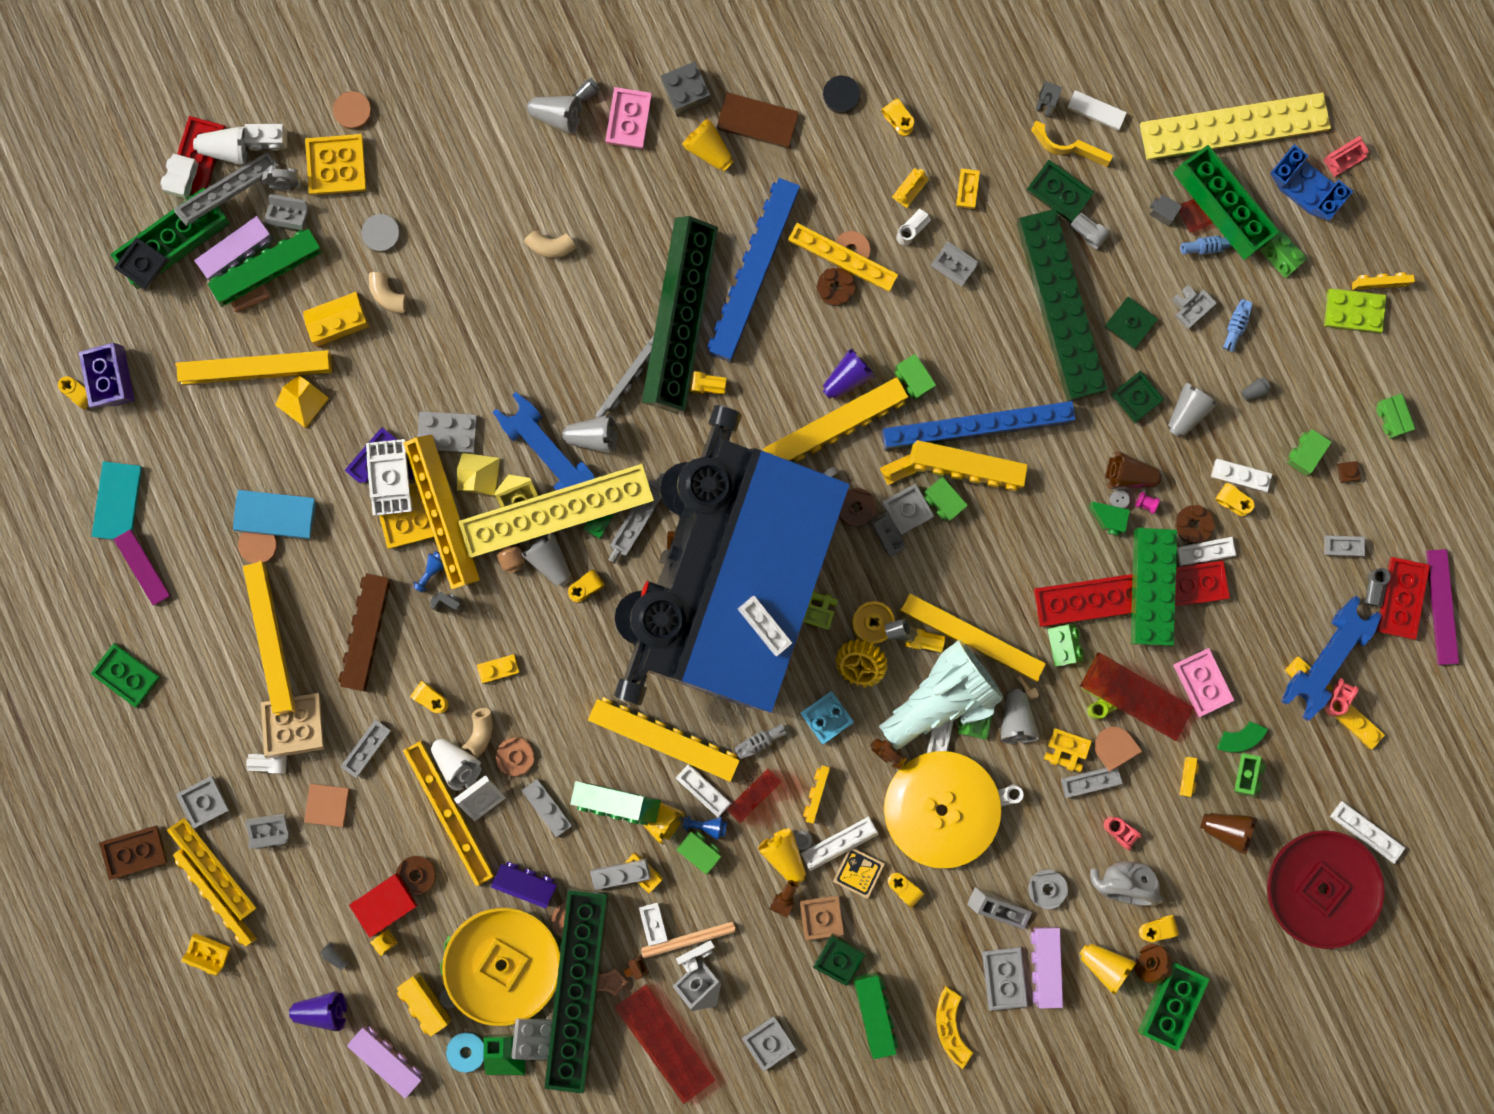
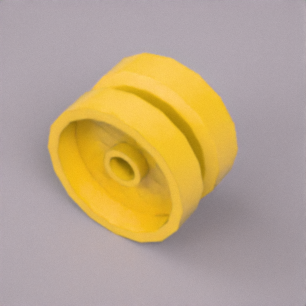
M877 601L866 602L853 615L851 622L852 631L861 642L866 639L869 644L872 642L874 645L880 644L888 639L885 632L886 623L894 622L895 618L891 609L884 603ZM870 621H876V626L871 627L869 625Z

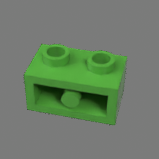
M1242 753L1234 790L1236 794L1256 798L1257 793H1261L1262 782H1259L1260 775H1264L1266 763H1263L1262 757Z

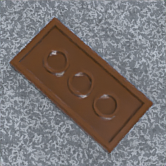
M726 92L717 129L789 149L799 111Z

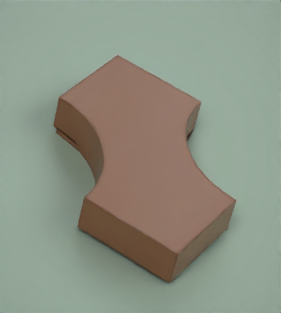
M614 968L608 973L600 974L598 991H607L616 996L629 981Z

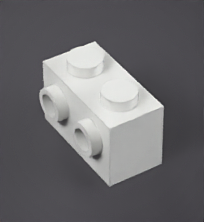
M245 124L244 143L249 149L254 151L262 149L274 151L287 149V130L283 124Z

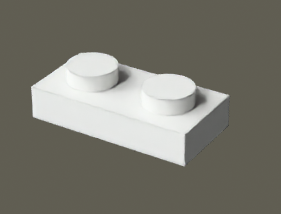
M658 902L639 907L648 946L668 941Z

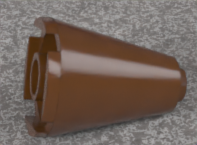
M1115 451L1113 453L1116 454L1114 458L1110 457L1105 478L1109 479V484L1106 483L1109 489L1153 488L1161 482L1162 475L1159 469L1123 452Z

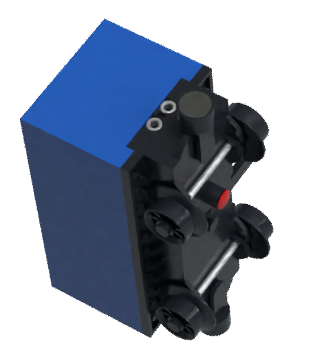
M715 405L708 423L712 427L701 458L673 465L665 472L661 479V499L666 507L677 514L680 519L670 549L664 550L660 557L659 563L664 564L657 584L646 581L642 591L629 593L621 599L616 608L614 620L617 631L623 639L634 645V650L624 679L619 678L613 696L625 702L641 706L647 690L644 684L647 672H649L650 674L735 704L772 713L850 484L757 448L748 449L730 442L731 434L736 433L742 414L732 408ZM752 596L757 598L792 642L778 656L771 652L738 610Z

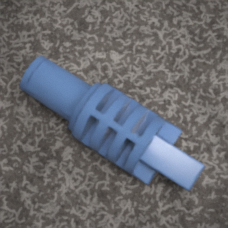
M1211 236L1198 238L1194 242L1182 243L1180 251L1182 254L1198 253L1200 255L1220 253L1224 249L1230 248L1231 244L1226 238Z
M1241 299L1228 325V336L1223 349L1228 350L1229 345H1231L1229 351H1235L1238 339L1244 334L1250 319L1252 302Z

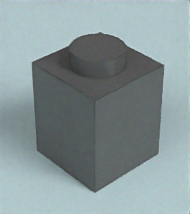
M1162 194L1159 199L1155 198L1149 207L1152 209L1149 215L1169 226L1182 205Z

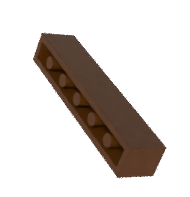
M366 573L365 577L361 579L360 588H362L361 596H358L356 600L358 610L357 614H354L351 625L354 627L352 634H349L347 645H349L348 652H345L343 657L345 667L344 671H341L339 675L340 687L364 692L367 690L392 580L390 578Z

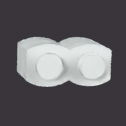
M173 154L167 160L166 168L168 171L161 179V187L167 194L187 199L197 173L198 162L195 159Z

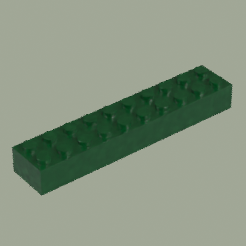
M1056 208L1021 217L1016 225L1066 401L1073 402L1103 394L1107 390L1106 382Z
M691 216L677 217L674 220L642 403L670 412L686 411L718 231L717 226Z
M570 888L567 893L544 1089L584 1094L587 1087L609 900L608 892Z

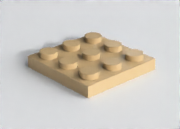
M319 693L293 697L296 712L276 716V713H272L270 701L261 702L264 757L266 759L324 749Z

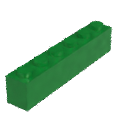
M303 229L296 232L294 237L281 240L272 249H264L261 255L246 259L244 264L238 267H231L224 275L213 277L207 284L222 308L318 256L322 252L310 230Z

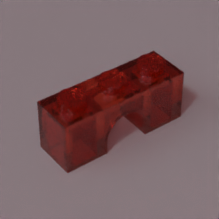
M767 768L726 810L741 823L781 781Z

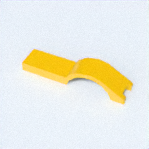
M1035 121L1031 129L1042 146L1052 154L1065 155L1074 152L1105 167L1109 165L1113 155L1080 140L1068 146H1059L1052 143L1046 135L1045 124Z

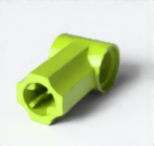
M1117 688L1090 704L1087 708V714L1093 720L1104 718L1107 714L1127 703L1126 699ZM1094 706L1101 708L1100 716L1094 713Z

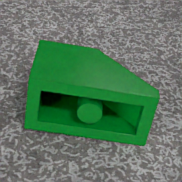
M1093 501L1089 503L1088 508L1103 530L1108 531V534L1113 536L1125 533L1129 509Z

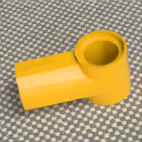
M692 371L689 392L704 394L705 392L725 394V377L709 376L706 373Z
M917 629V636L914 641L905 642V647L942 653L945 636Z

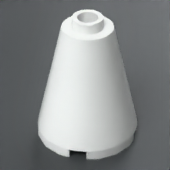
M240 126L198 134L197 138H194L193 146L198 154L239 165L246 164L247 152L245 151L247 145L244 143V127Z
M439 739L433 743L431 753L451 789L462 790L464 789L462 786L465 784L471 785L478 778L482 768L480 767L481 762L476 757L446 739Z

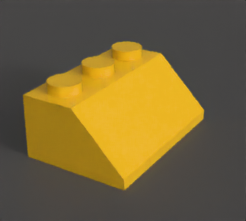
M357 292L303 311L307 331L312 343L316 347L370 327Z
M419 972L397 987L399 991L397 995L402 1002H407L410 1007L408 1009L413 1018H418L421 1022L420 1028L426 1035L429 1034L431 1037L452 1021Z

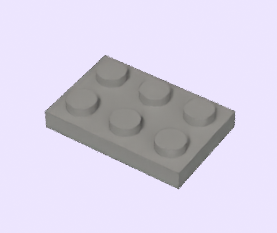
M419 412L417 437L432 434L438 452L475 454L477 415Z

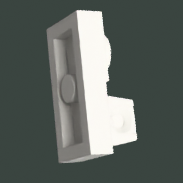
M712 940L676 958L678 964L683 965L687 973H690L699 968L695 956L701 955L703 958L713 953L711 949L715 946Z

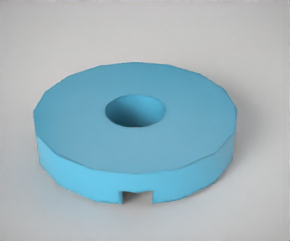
M463 1032L453 1037L447 1045L446 1051L447 1060L450 1065L457 1071L465 1073L480 1067L484 1061V1043L482 1039L470 1032ZM463 1047L471 1049L470 1057L462 1056L461 1049Z

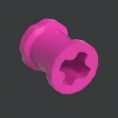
M1141 492L1135 507H1142L1150 511V514H1154L1160 499H1154Z

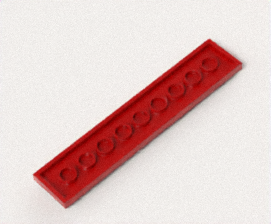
M1223 561L1176 567L1175 607L1230 598ZM1133 574L1034 588L1039 627L1130 614L1132 612Z

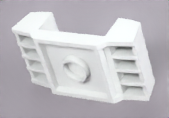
M405 439L366 443L373 516L413 511V497L410 496L408 456L403 444L406 442Z

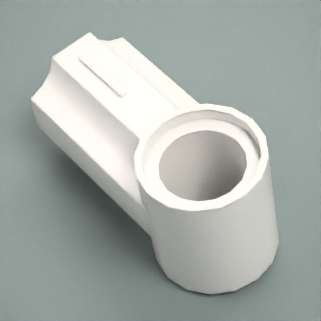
M919 209L900 227L896 237L899 244L903 246L911 244L913 239L928 225L931 219L925 211ZM902 232H908L910 237H903Z
M248 754L247 771H268V773L286 774L287 756L266 759L262 754Z
M1015 784L998 790L1001 807L1012 803H1019L1024 796L1022 789ZM1012 789H1018L1019 796L1015 799L1009 797V792Z

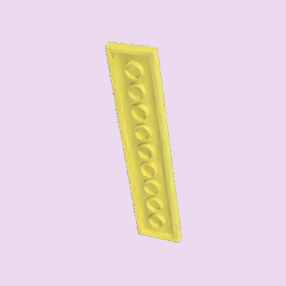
M1323 93L1140 123L1147 160L1196 153L1207 145L1212 150L1324 132L1331 129Z
M643 464L458 522L469 558L646 504L654 501Z

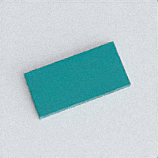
M102 462L91 537L113 540L130 529L133 531L142 466Z

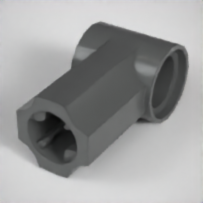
M1378 568L1368 574L1369 583L1364 604L1382 607L1386 586L1390 581V573L1387 569ZM1377 572L1382 575L1381 582L1376 579Z
M906 619L886 623L885 632L889 640L899 639L909 643L913 642L917 636V629L909 625Z

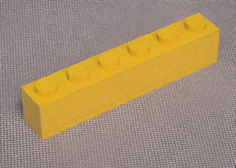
M919 440L912 444L909 466L914 467L916 471H933V474L938 476L947 474L957 480L965 478L970 479L969 482L980 484L983 482L988 483L990 487H1006L1008 491H1017L1024 487L1027 464Z

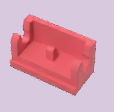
M1361 136L1330 153L1323 161L1335 177L1367 158L1366 154L1369 151Z

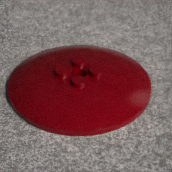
M1327 830L1302 834L1289 841L1278 852L1269 869L1267 898L1274 918L1288 935L1308 946L1334 949L1356 942L1373 927L1383 907L1385 894L1384 880L1376 859L1363 844L1346 834ZM1322 883H1325L1328 888L1325 894H1320L1318 891V887Z

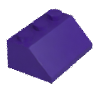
M110 343L78 352L89 408L119 406L135 401L124 346Z
M509 861L507 864H501L491 888L545 909L550 906L558 885L554 883L555 879L545 875L543 878L536 876L537 872L527 868L525 871L518 869L519 865Z

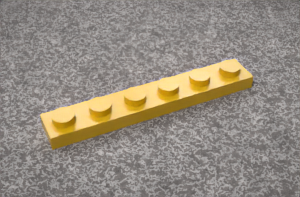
M796 223L788 239L789 242L887 292H890L898 276L893 271L799 223Z
M1298 656L1284 671L1292 678L1299 670L1307 674L1311 667ZM1328 684L1326 689L1332 693L1333 687ZM1335 702L1333 707L1338 712L1340 706ZM1351 704L1346 713L1334 716L1369 749H1373L1385 736Z
M185 818L168 828V833L239 922L256 910L253 903Z
M178 850L173 854L176 864L186 871L189 881L197 885L201 896L209 900L212 904V910L216 914H220L224 919V925L228 929H232L236 935V940L245 947L256 941L257 938L243 920L239 922L183 850Z

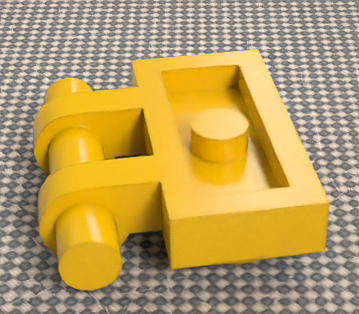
M1054 728L1048 747L1055 749L1053 754L1046 752L1044 760L1050 761V764L1055 766L1058 764L1067 767V770L1081 772L1083 765L1076 763L1078 757L1086 759L1092 741ZM1061 752L1070 754V760L1060 757Z

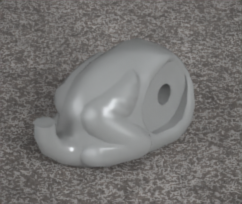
M1126 861L1114 863L1107 868L1103 880L1099 879V870L1091 869L1090 877L1092 884L1106 898L1137 906H1155L1163 902V898L1160 896V885L1157 876L1147 865Z

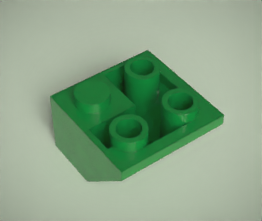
M514 1034L485 1035L483 1048L485 1075H525V1060L511 1058Z

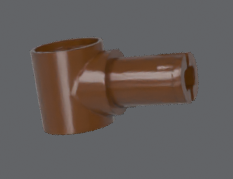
M789 880L783 892H780L779 895L776 894L769 910L787 918L794 905L793 896L798 888V883Z

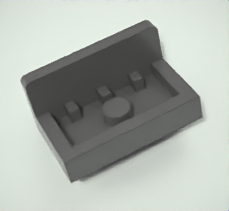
M441 591L439 594L435 593L430 601L432 604L430 608L437 612L440 611L444 603L460 613L465 606L461 604L462 600L451 593L446 595Z

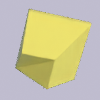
M462 453L457 468V491L495 496L501 458Z
M508 475L495 491V496L501 508L538 496L530 478Z

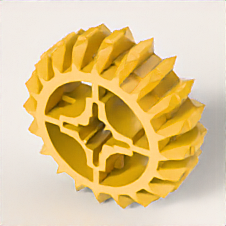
M858 638L855 642L850 640L848 643H844L838 650V655L835 659L836 669L839 670L838 675H844L843 680L848 679L850 684L855 683L857 687L862 685L866 688L868 685L872 687L875 683L878 684L884 678L888 664H886L887 658L884 657V652L880 651V646L875 647L873 642L869 644L866 639L861 642Z

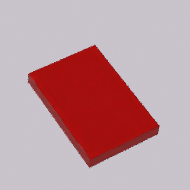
M397 873L349 905L369 938L418 906Z

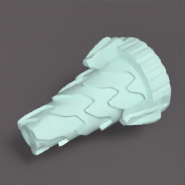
M958 640L940 655L929 677L919 685L920 688L909 697L908 701L894 710V715L879 725V728L897 750L907 745L920 734H927L932 729L939 728L948 721H953L960 716L963 725L994 714L995 705L1002 701L1003 695L979 659L964 642Z

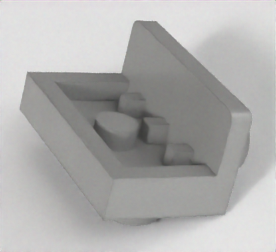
M270 194V205L265 216V224L303 230L308 216L307 201Z
M947 242L931 266L962 287L976 268L978 261L955 245Z
M285 813L246 819L249 849H262L271 845L281 846L288 842L290 831Z

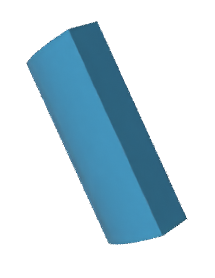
M238 490L233 530L310 539L317 503L315 498Z

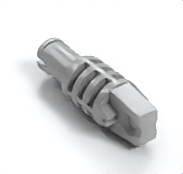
M779 724V726L767 732L761 731L753 735L734 749L739 759H743L771 746L773 741L787 735L783 725Z

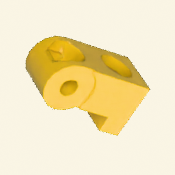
M388 929L370 942L381 956L398 944Z

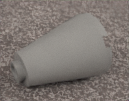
M574 95L534 97L528 102L527 111L530 116L566 133H574L580 123L581 118H577L578 112H582L580 97Z
M1186 382L1168 424L1171 428L1169 431L1177 437L1180 434L1185 436L1217 406L1218 402Z
M606 415L567 425L566 429H563V440H566V443L569 445L604 453H613L612 451H615L617 444V431L613 429V425H616L615 418L612 415Z
M553 532L546 534L533 543L531 549H525L521 553L529 563L554 585L560 584L562 587L570 581L569 577L572 574Z
M1021 689L1011 690V693L1007 694L1000 736L1003 743L1016 744V741H1022V744L1039 740V732L1027 694L1022 692Z

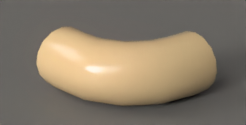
M535 230L524 240V243L536 254L547 258L563 257L577 249V246L567 233L557 239H549L544 237L539 230Z
M370 272V292L375 301L386 310L405 313L406 295L394 293L389 288L387 274Z
M480 708L472 713L473 732L470 739L461 748L477 759L486 750L492 735V715L488 708Z

